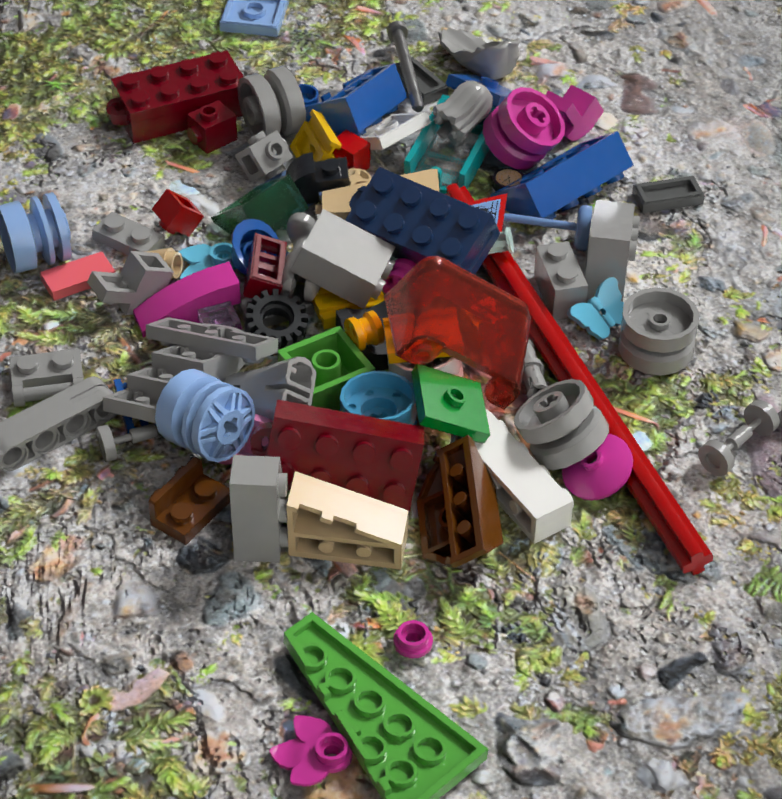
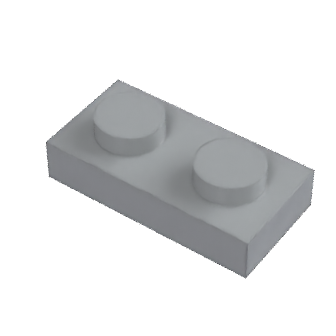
M114 212L107 215L92 229L93 240L126 255H129L130 251L145 252L162 249L165 246L164 234Z

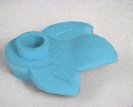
M223 242L217 243L212 247L206 244H199L180 250L182 258L190 264L181 274L180 279L208 267L230 262L233 270L236 269L231 258L232 244Z

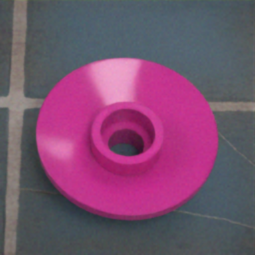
M608 434L604 442L592 454L580 462L562 468L563 481L568 490L580 499L593 501L607 498L620 490L630 477L633 468L632 452L621 438Z

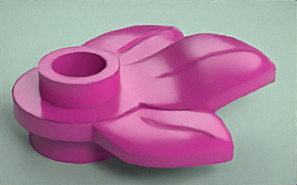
M304 715L294 717L295 739L269 749L273 761L279 767L291 771L290 783L303 787L316 785L322 782L329 773H337L346 769L353 757V752L343 735L333 732L326 721ZM328 754H336L337 756H326V755H328Z

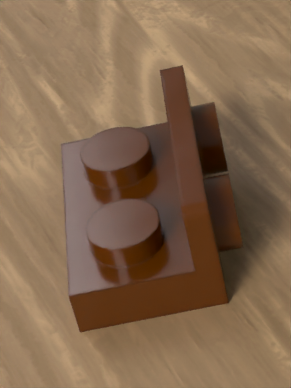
M194 457L185 466H181L162 488L156 489L151 495L148 502L151 526L187 545L230 503V490L227 486L203 474L202 460Z

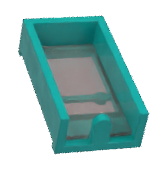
M442 94L437 104L444 103L450 96ZM492 106V107H491V111L489 112V114H490L496 107ZM432 111L429 117L431 123L423 127L404 160V174L438 169L440 193L446 194V187L457 183L459 188L465 186L468 190L489 151L483 135V122L485 119L471 130L463 146L454 147L449 138L444 140L438 136L437 132L443 124L437 125L435 123V115Z

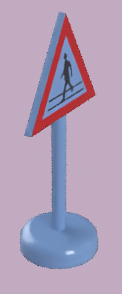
M507 194L465 202L492 214L499 232H502L503 221L575 231V249L585 252L587 250L593 206H581L578 210L577 221L574 223L505 213Z

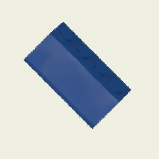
M615 131L581 142L490 195L493 197L507 194L505 210L510 214L554 219L556 218L555 211L560 208L562 211H566L579 204L577 198L583 195L587 198L597 194L602 190L601 184L606 182L609 185L624 178L623 171L634 165L619 132ZM517 181L520 182L519 185H515V186H512V187L507 188L508 186L512 185L513 183H515V182H517Z

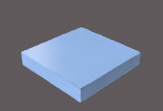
M228 0L220 20V31L278 37L289 0Z

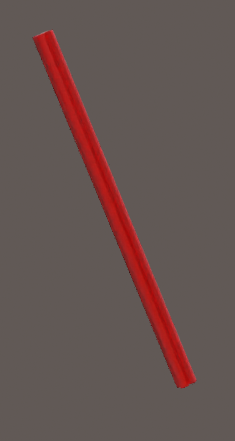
M457 183L446 187L447 193L445 195L464 203L474 201L465 186L459 188ZM509 251L488 254L482 263L483 268L557 381L560 382L568 379L582 381L594 399L593 406H596L602 412L609 424L608 434L621 438L630 448L633 456V468L625 485L684 574L691 572L694 576L705 571L704 565L713 561V554L512 255L509 254Z

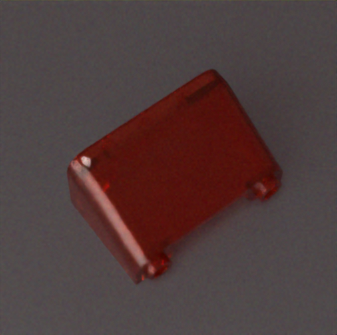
M430 256L419 261L384 296L397 357L409 363L422 365L431 362L444 352L492 377L484 388L486 399L491 404L505 410L517 399L521 390L531 325L529 308L524 301L439 256Z

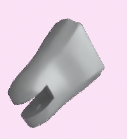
M297 356L260 369L234 373L227 376L224 382L246 391L253 399L255 414L273 420L277 399L311 406L316 370L308 359Z

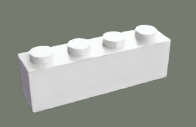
M486 409L490 436L485 443L474 441L495 485L498 504L534 544L571 526L574 507L571 494L565 488H561L551 477L548 469L544 465H540L530 455L525 444L518 442L513 437L502 420H498ZM451 434V443L463 437Z

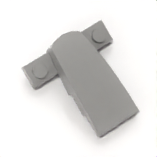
M171 317L146 325V338L161 341L162 346L168 347L151 352L152 366L127 374L126 389L104 396L103 411L156 423V404L162 390L175 375L184 370L196 369L224 382L227 376L238 373L245 363H261L265 357L278 353V338L247 333L225 325L201 324Z

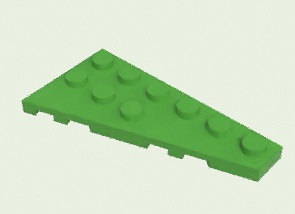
M313 612L284 632V645L341 735L346 738L348 746L382 799H440L487 760L489 749Z

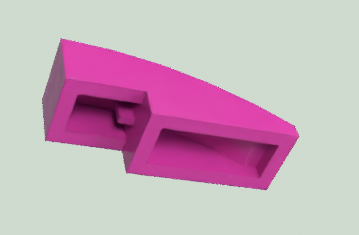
M230 262L208 267L168 285L149 297L133 310V315L143 337H146L147 324L167 317L196 323L208 322V311L241 303L240 283Z

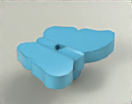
M615 277L605 279L596 289L595 296L589 299L587 303L575 304L567 310V316L575 321L581 328H586V331L598 340L607 338L611 327L621 325L624 303L621 301L622 294L618 289L617 279Z

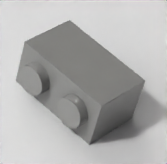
M569 241L536 246L534 278L546 307L555 320L569 318L567 310L571 306L587 302L588 284Z

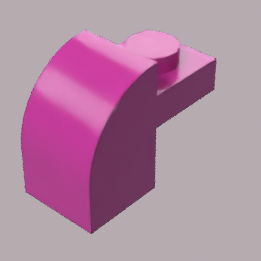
M573 85L569 87L563 97L549 90L545 94L562 115L565 124L564 137L572 141H577L586 135L604 112L595 96Z

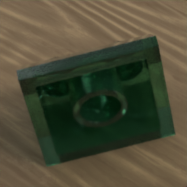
M288 174L256 186L212 216L211 219L230 235H232L236 225L247 219L261 220L276 233L281 227L284 230L287 229V223L291 215L303 213L309 207Z

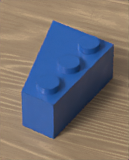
M395 63L369 69L342 84L343 89L335 95L331 96L330 92H327L320 96L322 102L310 105L305 104L306 121L309 122L312 118L310 111L313 109L323 114L336 137L345 130L357 136L364 135L366 133L365 128L380 123L383 120V115L398 110V104L408 98Z

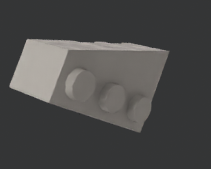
M596 200L585 270V279L588 284L587 299L595 296L596 289L601 282L607 278L615 277L618 281V289L622 294L621 301L623 302L628 261H635L640 216L634 215L635 204Z
M233 455L229 490L234 561L280 563L281 548H288L287 525H284V522L287 523L288 499H285V497L287 496L288 474L282 473L280 457Z

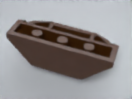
M469 435L436 451L433 459L435 464L427 474L417 498L422 557L426 562L451 568L463 565L503 544L496 488L473 439Z

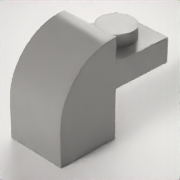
M130 251L121 273L92 271L87 283L100 301L109 305L117 303L125 315H133L135 308L168 286L174 272L158 253Z

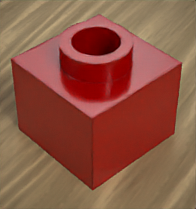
M348 130L339 134L337 139L341 144V148H335L333 151L334 159L346 157L348 169L358 168L365 171L369 169L370 142Z
M169 189L165 190L152 208L153 212L160 219L159 225L171 234L179 232L189 237L204 218L203 214L188 198Z

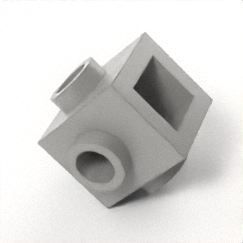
M277 130L268 135H265L264 131L257 133L247 139L248 147L235 154L250 182L266 174L271 179L286 170L283 164L293 158L287 142L280 136Z

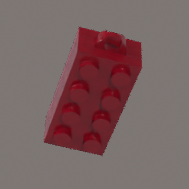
M227 50L213 52L209 55L193 59H184L180 62L164 66H155L152 69L135 73H126L122 76L111 78L113 99L106 104L107 117L111 120L112 124L124 126L133 144L186 131L188 128L187 114L217 100L221 101L235 113L236 117H241L243 115L238 99L239 79L244 76Z
M277 399L273 422H265L255 428L251 435L250 447L254 456L280 457L282 473L288 474L287 490H291L296 471L410 512L424 448V427ZM264 436L269 440L266 446L262 445Z

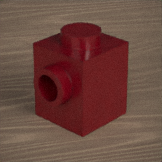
M217 100L187 114V136L193 145H197L206 154L238 140L236 114L221 101Z

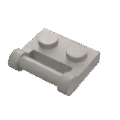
M80 348L9 357L14 407L25 406V402L45 400L84 380Z

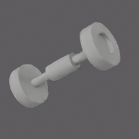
M754 400L744 410V419L747 425H742L728 437L726 445L718 440H709L700 447L698 456L703 467L715 476L726 475L735 465L734 456L730 450L735 451L752 437V431L762 436H768L779 427V415L773 406L763 400Z
M154 423L130 429L129 434L114 438L108 424L96 427L99 448L105 462L117 459L116 444L132 441L134 444L156 438L159 433Z

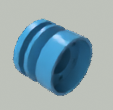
M389 371L361 373L348 380L341 389L340 411L417 425V407L413 383L402 375Z

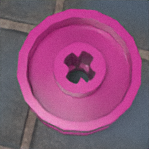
M520 87L512 90L502 103L487 116L483 122V135L487 146L500 161L515 169L528 170L535 167L545 157L547 152H550L560 143L565 135V124L560 111L548 97L532 88Z

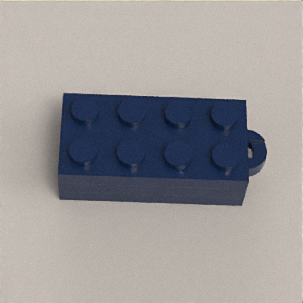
M378 167L368 185L358 188V191L352 196L349 201V206L352 210L345 219L347 222L394 245L395 249L391 256L397 259H409L416 263L420 269L447 281L457 283V285L466 289L500 235L492 214L381 167Z

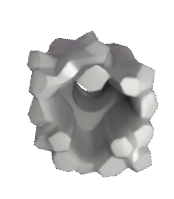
M465 81L454 90L444 103L435 105L433 108L434 121L437 125L443 124L437 132L438 136L444 140L449 138L454 147L463 146L471 130L481 123L491 111L493 97L490 91L477 81Z

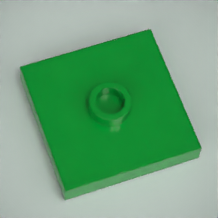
M416 364L411 371L419 425L460 437L469 435L474 441L485 443L490 436V429L481 383Z

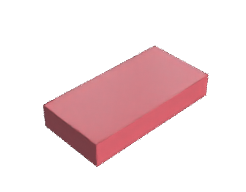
M101 251L41 271L40 277L43 285L55 301L91 289L87 281L92 271L116 272Z

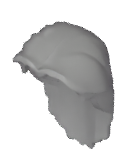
M452 28L438 31L441 46L462 66L479 77L484 76L494 80L509 75L513 68L516 67V61L519 58V38L515 40L506 38L503 42L491 41L487 43L481 38H477L471 32Z

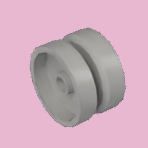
M282 65L268 69L264 77L255 73L239 79L238 99L245 124L252 136L261 131L268 135L276 130L279 134L281 133L285 136L298 133L304 121H306V109L300 87L289 68Z
M666 288L643 289L630 295L623 304L618 346L622 359L633 369L652 375L673 374L687 367L693 359L695 337L699 323V311L695 303L684 294Z
M568 379L543 388L531 396L519 408L514 417V425L522 438L527 443H530V451L536 461L549 470L566 468L580 462L592 454L604 442L609 433L608 422L602 412L596 406H593L594 399L586 385L580 380Z

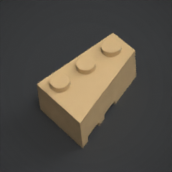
M295 471L287 502L288 556L401 570L408 537V510Z

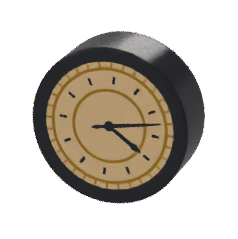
M501 168L493 175V189L497 191L523 177L524 174L515 168ZM517 181V182L513 183L512 185H510V186H508V187H506V188H509V187H512V186H515V185H519L520 182Z

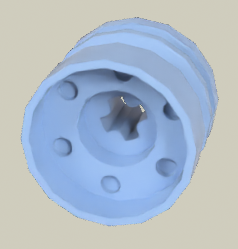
M53 192L43 195V206L37 196L31 197L30 213L26 214L19 201L0 205V237L7 260L14 274L36 269L38 252H41L48 265L55 263V251L61 262L71 259L69 224Z
M196 369L181 371L170 379L160 394L155 413L158 432L166 440L180 447L187 448L192 453L198 454L206 460L217 463L229 460L242 449L249 439L255 419L253 399L246 391Z

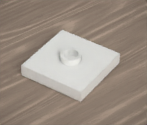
M425 112L392 114L384 118L380 123L366 128V133L359 137L370 142V150H383L430 124L431 120L428 113Z

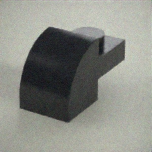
M312 152L297 157L291 162L285 175L288 207L320 202L319 192L350 186L347 158H330L314 162Z

